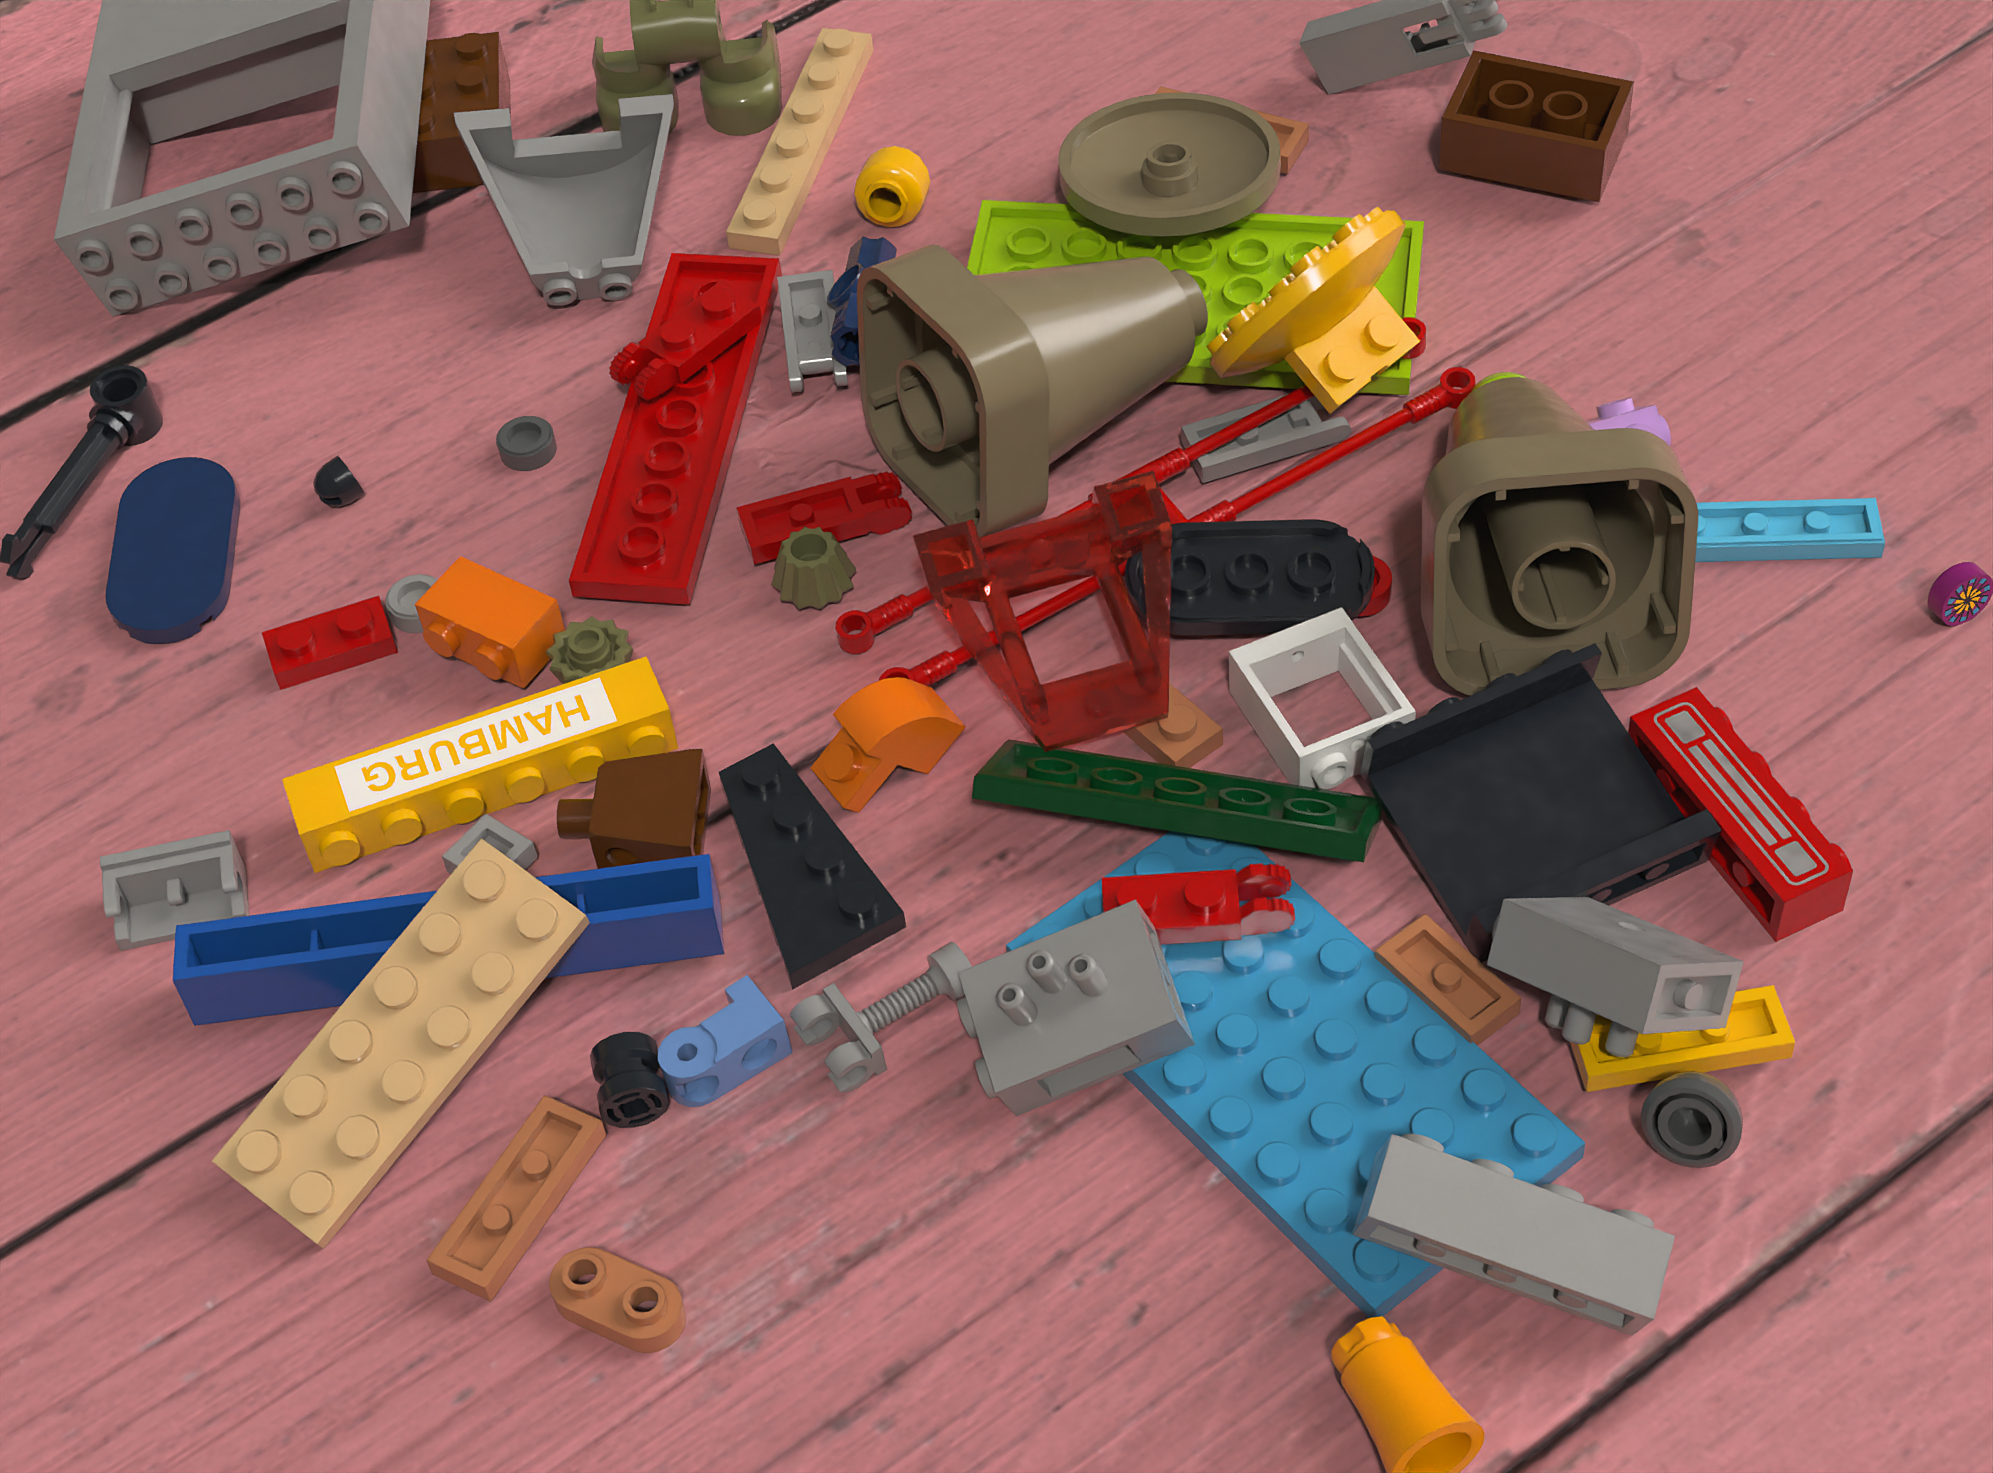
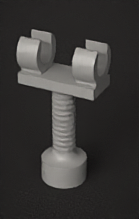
M954 942L944 945L927 956L929 969L925 972V975H920V978H915L914 982L910 981L908 985L905 984L902 988H898L897 992L893 991L891 995L888 994L885 998L879 999V1001L874 1002V1005H869L868 1009H862V1012L854 1011L834 983L823 989L824 994L807 997L793 1008L790 1016L797 1024L793 1028L806 1045H815L826 1040L835 1032L837 1027H840L850 1040V1042L835 1048L824 1061L831 1071L827 1075L840 1092L853 1091L866 1083L873 1073L878 1076L887 1070L882 1047L873 1036V1031L875 1033L878 1032L879 1028H885V1025L888 1026L891 1022L897 1021V1019L902 1018V1015H907L908 1011H914V1008H919L920 1005L925 1004V1001L929 1002L931 998L934 999L937 995H946L953 1002L965 996L958 972L972 966L963 951Z

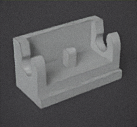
M230 830L100 857L106 918L114 917L115 941L120 951L175 940L176 925L249 916L246 867Z

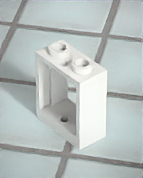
M1342 607L1229 651V692L1290 784L1318 789H1331L1340 785L1347 778L1360 774L1366 743L1374 732L1392 722L1400 721L1406 724L1415 720V709ZM1339 671L1372 720L1304 747L1271 697Z

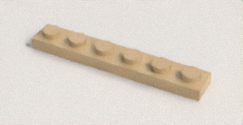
M822 28L726 231L729 249L781 255L872 55V34L853 32L846 29Z

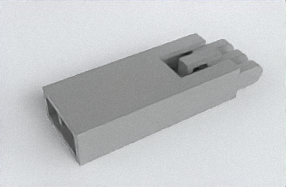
M1382 0L1309 21L1299 44L1329 95L1469 57L1476 41L1502 33L1508 24L1503 14L1496 13L1499 7L1495 0ZM1436 19L1438 26L1430 27L1427 21ZM1423 23L1419 32H1405L1403 29Z

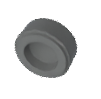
M522 416L512 419L500 428L496 436V444L501 461L505 466L516 471H531L543 467L553 459L557 450L552 426L546 420L536 416Z

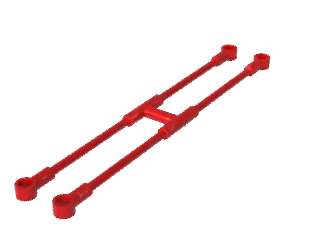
M1413 317L1402 318L1420 342L1401 358L1413 359L1419 357L1426 349V326L1419 319ZM1463 367L1449 368L1442 373L1439 385L1404 403L1403 409L1237 499L1231 502L1224 500L1187 519L1158 484L1188 469L1190 462L1314 397L1315 395L1304 385L1185 449L1178 447L1130 472L1109 485L1089 494L1088 500L908 596L900 594L898 597L866 613L859 610L845 612L837 619L835 626L840 648L850 654L866 652L872 647L875 635L912 616L914 609L1095 513L1100 516L1134 497L1140 500L1162 527L1188 522L1236 521V515L1409 422L1416 424L1446 407L1457 409L1475 387V376L1470 370ZM1129 557L950 653L944 650L909 670L903 667L887 669L881 674L879 680L900 677L926 686L933 685L935 682L955 673L958 665L1125 576ZM854 630H861L858 634H848Z

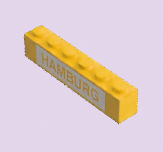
M645 656L283 778L282 782L300 838L314 873L335 866L346 865L355 859L396 845L410 843L416 838L457 824L471 822L485 813L489 814L519 803L529 802L539 796L580 782L591 781L597 778L598 767L606 761L667 753L679 748L670 709L649 660Z

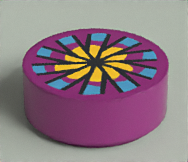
M1962 562L1953 565L1945 570L1933 583L1928 595V607L1949 626H1958L1976 617L1991 599L1993 579L1973 562Z

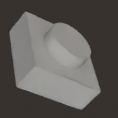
M486 813L442 855L446 870L450 874H452L481 838L524 870L538 858L534 843Z

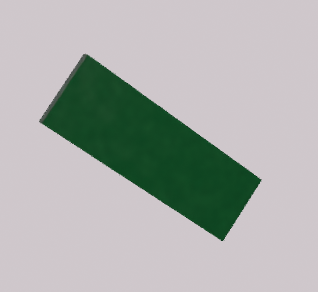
M1010 739L1003 743L974 776L972 799L1363 863L1381 824L1383 812L1375 797Z

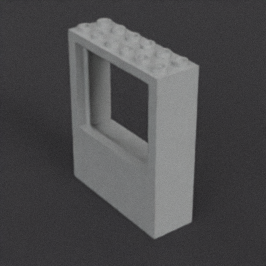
M102 0L54 241L112 316H117L409 227L430 0ZM339 85L332 139L141 198L150 144Z

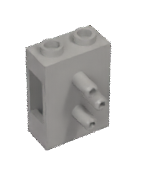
M1589 897L1503 899L1500 914L1493 925V942L1487 965L1551 993L1545 1021L1549 1026L1563 1030L1562 1035L1569 1042L1581 1045L1588 1043L1597 1014L1612 1020L1605 1048L1612 1055L1626 1058L1633 1055L1638 1033L1652 1034L1726 1028L1744 961Z
M1136 900L958 972L965 998L957 1001L958 1011L969 1036L972 1039L978 1037L984 1056L975 1061L979 1080L987 1096L990 1099L999 1097L1015 1116L1195 1045L1155 927Z

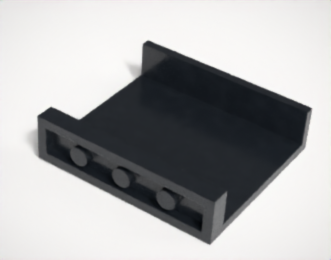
M1596 643L1575 652L1569 649L1556 652L1543 661L1538 668L1516 676L1514 673L1502 675L1490 682L1483 691L1462 700L1457 697L1445 699L1431 708L1427 715L1406 724L1400 721L1386 724L1374 732L1370 739L1367 740L1360 774L1469 951L1481 963L1488 960L1493 942V925L1500 914L1503 899L1589 897L1609 906L1707 862L1722 831L1708 809L1685 818L1593 681L1602 655Z

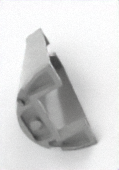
M673 94L618 99L620 131L513 140L509 108L454 113L456 128L532 283L543 292L545 302L555 306L570 304L574 300H588L601 297L606 300L615 301L626 298L632 293V282L638 277L642 268L673 115Z

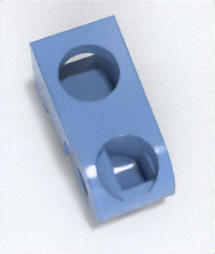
M748 975L725 988L728 1006L702 1021L697 1027H684L671 1032L658 1048V1062L670 1096L679 1104L688 1107H700L709 1104L793 1053L783 1018Z

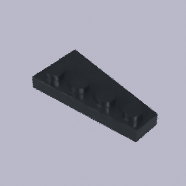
M774 743L718 772L724 796L742 847L747 855L758 893L762 898L792 990L906 928L904 911Z

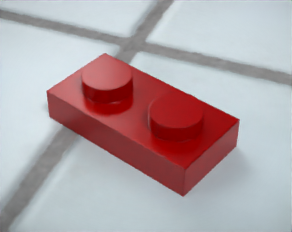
M379 595L262 632L273 673L280 690L398 653Z

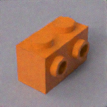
M462 556L415 603L423 628V638L432 650L441 656H454L475 666L488 678L494 680L501 678L523 689L550 660L545 652L554 644L553 635L565 631L557 599Z

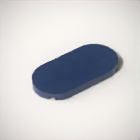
M198 457L167 460L140 473L123 492L119 503L105 597L113 621L120 630L122 628L128 631L131 638L149 644H165L180 641L201 631L199 624L206 621L210 616H212L214 621L224 610L230 594L240 498L232 476L220 464Z

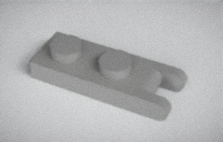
M833 270L777 277L791 393L803 391L804 382L802 375L833 371L837 387L848 385L846 366L831 354L833 341L830 335L836 309L827 302V296L834 285Z
M1283 396L1181 426V442L1184 448H1187ZM1314 396L1192 461V464L1202 483H1206L1340 442L1351 434L1352 429L1344 417H1336L1322 422L1316 410L1325 407Z

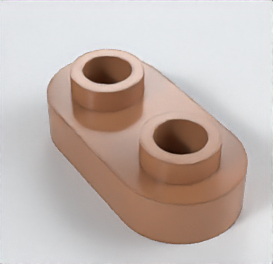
M593 1247L573 1250L564 1255L555 1264L550 1274L549 1287L558 1312L566 1320L640 1353L661 1351L672 1345L684 1330L686 1311L676 1285L663 1276L607 1251ZM584 1275H596L595 1278L587 1284L578 1285L574 1283L578 1278ZM642 1302H657L656 1306L648 1312L635 1311L636 1307Z

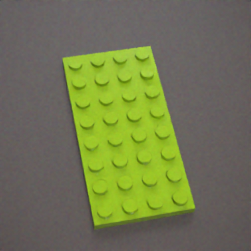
M982 200L967 269L974 275L1137 257L1154 258L1166 266L1170 272L1181 269L1189 273L1202 291L1208 312L1207 328L1202 335L1195 337V347L1190 362L1168 378L1166 382L1298 389L1306 384L1286 360L1255 372L1221 379L1210 366V359L1213 355L1206 346L1228 328L1226 324L1252 302L1258 305L1270 296L1268 292L1291 273L1290 268L1317 246L1322 250L1333 241L1332 236L1353 218L1250 213L1231 224L1201 233L1181 236H1142L1101 226L1082 216L1070 204ZM1403 220L1406 226L1398 246L1381 278L1375 284V287L1401 319L1405 317L1416 318L1424 221ZM1400 358L1380 375L1375 374L1371 377V381L1359 392L1409 395L1412 359Z

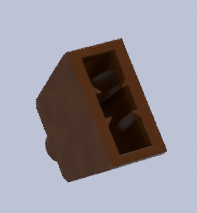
M688 749L604 762L598 767L593 799L559 800L557 806V830L559 837H589L598 869L703 855L711 795V785L703 749Z

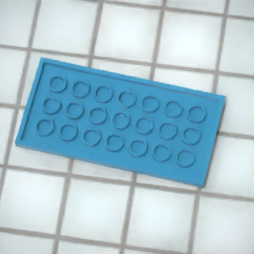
M1169 831L1104 877L1236 869L1237 873L1249 864L1263 863V865H1269L1271 863L1275 865V863L1253 844ZM1291 878L1292 886L1290 891H1287L1286 895L1280 896L1283 900H1289V903H1293L1295 921L1294 925L1290 926V929L1276 933L1268 932V934L1241 935L1242 940L1161 945L1195 1045L1125 1072L1123 1075L1368 1318L1384 1316L1444 1269L1435 1264L1352 1235L1376 1153L1391 1134L1399 1137L1403 1134H1418L1429 1137L1444 1147V1153L1469 1162L1474 1159H1487L1501 1163L1514 1172L1513 1178L1538 1187L1544 1184H1551L1579 1162L1584 1156L1585 1142L1474 1042L1470 1044L1382 965L1375 958V953ZM1102 879L1006 944V951H1012L1104 913ZM1239 901L1240 907L1249 901Z

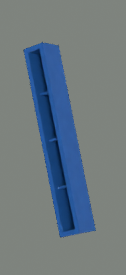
M710 854L535 877L586 914L590 922L545 978L724 954L721 904ZM437 890L176 925L173 983L194 1026L341 1006Z

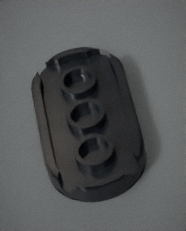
M1318 519L1188 522L1168 525L1151 533L1150 540L1144 543L1140 549L1139 544L1129 555L1125 569L1127 597L1134 612L1145 623L1155 629L1175 635L1277 633L1341 607L1352 621L1363 612L1371 600L1375 576L1374 559L1367 545L1361 539L1358 542L1355 538L1349 536L1347 528L1334 522Z

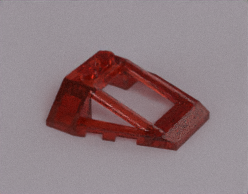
M1154 471L1094 486L1092 507L987 536L979 537L973 519L913 535L914 545L931 598L970 655L1025 729L1045 752L1168 718L1172 524ZM1142 551L1149 643L1118 568V565ZM1095 575L1129 661L1040 684L1009 598ZM968 601L985 603L1005 661Z

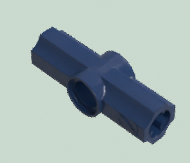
M863 236L850 248L845 272L834 283L827 296V302L836 309L830 335L833 341L831 354L844 366L860 365L857 283L859 276L864 269L893 259L896 256L897 248L884 237L869 239Z

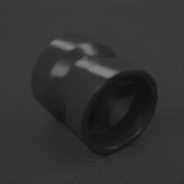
M622 1032L600 1040L592 1048L590 1061L594 1079L602 1085L598 1090L597 1100L599 1112L604 1122L618 1128H635L657 1120L666 1112L669 1105L664 1080L657 1075L660 1068L658 1047L656 1041L651 1036L640 1032Z

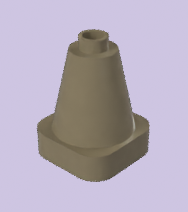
M934 244L868 267L859 276L857 283L861 401L864 416L876 447L896 474L959 537L967 542H978L1042 515L1048 502L1049 465L1190 362L1194 352L1195 337L1202 335L1207 328L1208 312L1204 296L1197 282L1189 273L1181 269L1170 272L1161 262L1151 257L974 275L943 247Z
M1509 377L1494 380L1480 386L1461 402L1450 423L1446 456L1431 471L1425 483L1422 498L1421 616L1435 666L1446 683L1457 691L1472 696L1483 691L1490 682L1502 675L1514 673L1516 676L1538 668L1543 661L1556 652L1566 649L1575 652L1594 643L1602 652L1593 678L1599 690L1626 688L1646 683L1663 674L1679 659L1687 645L1690 634L1698 531V507L1680 463L1671 447L1658 436L1640 429L1614 428L1595 430L1553 389L1529 378Z

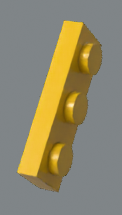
M1774 985L1735 991L1726 1028L1652 1034L1638 1033L1633 1055L1626 1058L1612 1055L1606 1050L1605 1044L1612 1020L1598 1014L1596 1015L1590 1041L1583 1045L1570 1042L1586 1092L1662 1080L1674 1074L1687 1071L1704 1073L1792 1058L1795 1046L1793 1034Z

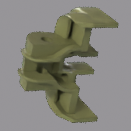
M630 0V20L634 50L604 52L603 38L597 36L595 38L592 66L596 78V103L603 132L620 131L618 99L673 94L674 108L670 133L676 127L679 117L678 94L674 74L670 70V64L698 62L704 114L707 123L717 132L732 136L755 134L772 126L780 117L782 110L781 63L775 27L768 20L762 22V37L726 41L718 0Z

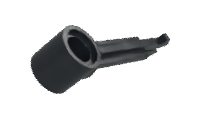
M130 365L115 366L103 371L93 380L90 386V395L94 406L89 412L88 431L27 513L14 535L7 533L2 539L0 562L10 564L6 573L7 576L14 578H28L34 572L31 563L52 534H55L115 450L121 449L123 445L133 446L144 443L160 431L163 417L146 375L141 369Z

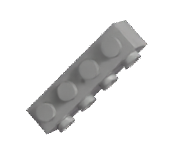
M1391 1134L1376 1153L1352 1235L1631 1336L1654 1320L1675 1235L1655 1229L1654 1222L1647 1216L1625 1209H1615L1608 1212L1583 1203L1584 1197L1571 1188L1556 1184H1544L1538 1187L1513 1178L1514 1172L1509 1167L1492 1160L1474 1159L1469 1162L1444 1153V1147L1439 1142L1423 1135L1403 1134L1399 1137Z

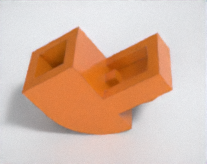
M900 677L879 680L854 693L832 714L843 727L810 768L844 809L860 813L897 765L929 774L966 726L932 687Z

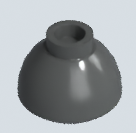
M1687 1071L1674 1074L1662 1080L1652 1089L1642 1106L1641 1125L1650 1145L1667 1160L1685 1167L1706 1168L1720 1164L1735 1152L1741 1140L1743 1116L1737 1098L1726 1084L1711 1075Z

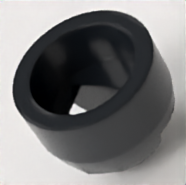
M338 455L319 469L313 481L316 494L319 495L323 503L330 507H341L351 504L365 494L353 474Z

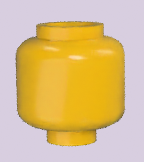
M898 146L879 149L869 156L856 179L854 196L857 207L867 219L876 225L891 228L907 224L915 219L928 195L930 177L927 166L918 155L909 149Z

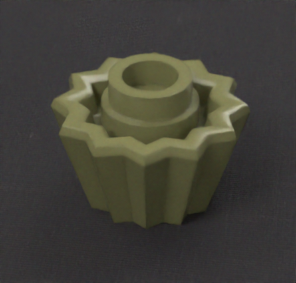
M804 527L799 532H791L789 539L781 542L771 585L780 591L781 601L794 602L798 609L812 606L821 610L828 602H840L842 593L854 587L850 578L855 573L856 568L832 532H823L820 527L814 529Z
M591 616L582 623L570 622L565 631L553 635L554 644L545 652L552 661L549 670L562 684L628 663L633 652V647L627 643L629 632L617 628L613 619L600 622Z

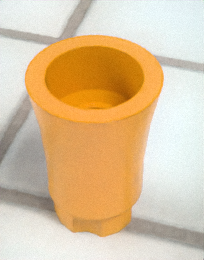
M1383 1316L1368 1318L1357 1323L1349 1333L1336 1341L1331 1350L1332 1362L1341 1373V1384L1359 1411L1378 1449L1386 1473H1459L1475 1458L1484 1442V1429L1451 1396L1429 1368L1411 1339L1403 1336L1394 1323H1388Z

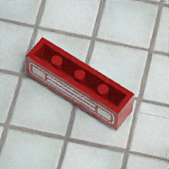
M1695 687L1630 716L1629 735L1684 817L1688 818L1708 809L1722 831L1708 860L1775 942L1844 910L1853 874V869L1847 855L1841 847L1835 843H1830L1811 821L1804 804L1798 798L1789 796L1772 776L1770 767L1760 753L1751 751L1733 730L1729 717L1721 708L1713 707L1701 691Z

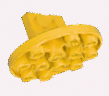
M1376 207L1365 217L1361 214L1355 216L1332 236L1333 241L1322 250L1317 246L1290 268L1291 273L1268 292L1270 296L1258 305L1252 302L1226 324L1228 328L1206 346L1213 355L1210 359V366L1223 379L1255 372L1286 360L1329 414H1331L1371 381V377L1375 374L1380 375L1420 342L1375 287V284L1381 278L1394 255L1405 229V222L1395 210L1382 212L1379 207Z

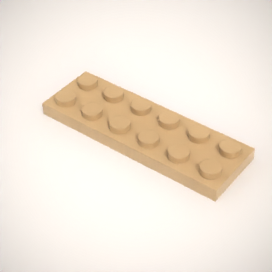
M481 838L213 1158L212 1162L324 1249L589 925L590 922L586 914Z

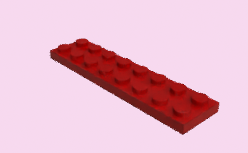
M671 253L646 336L719 281L759 304L762 320L760 324L682 384L676 383L665 393H660L658 398H654L653 401L650 399L647 401L635 394L636 391L633 390L635 385L633 383H635L636 379L630 383L570 574L569 584L573 597L690 605L777 295V277L782 276L779 258Z

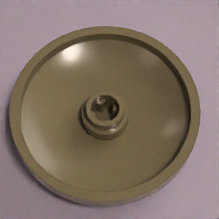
M1197 93L1144 95L1104 107L1083 119L1068 133L1061 145L1058 157L1062 192L1066 200L1077 212L1090 221L1106 228L1142 236L1196 234L1214 230L1238 221L1259 208L1271 196L1278 184L1281 171L1279 139L1272 126L1262 116L1234 101Z

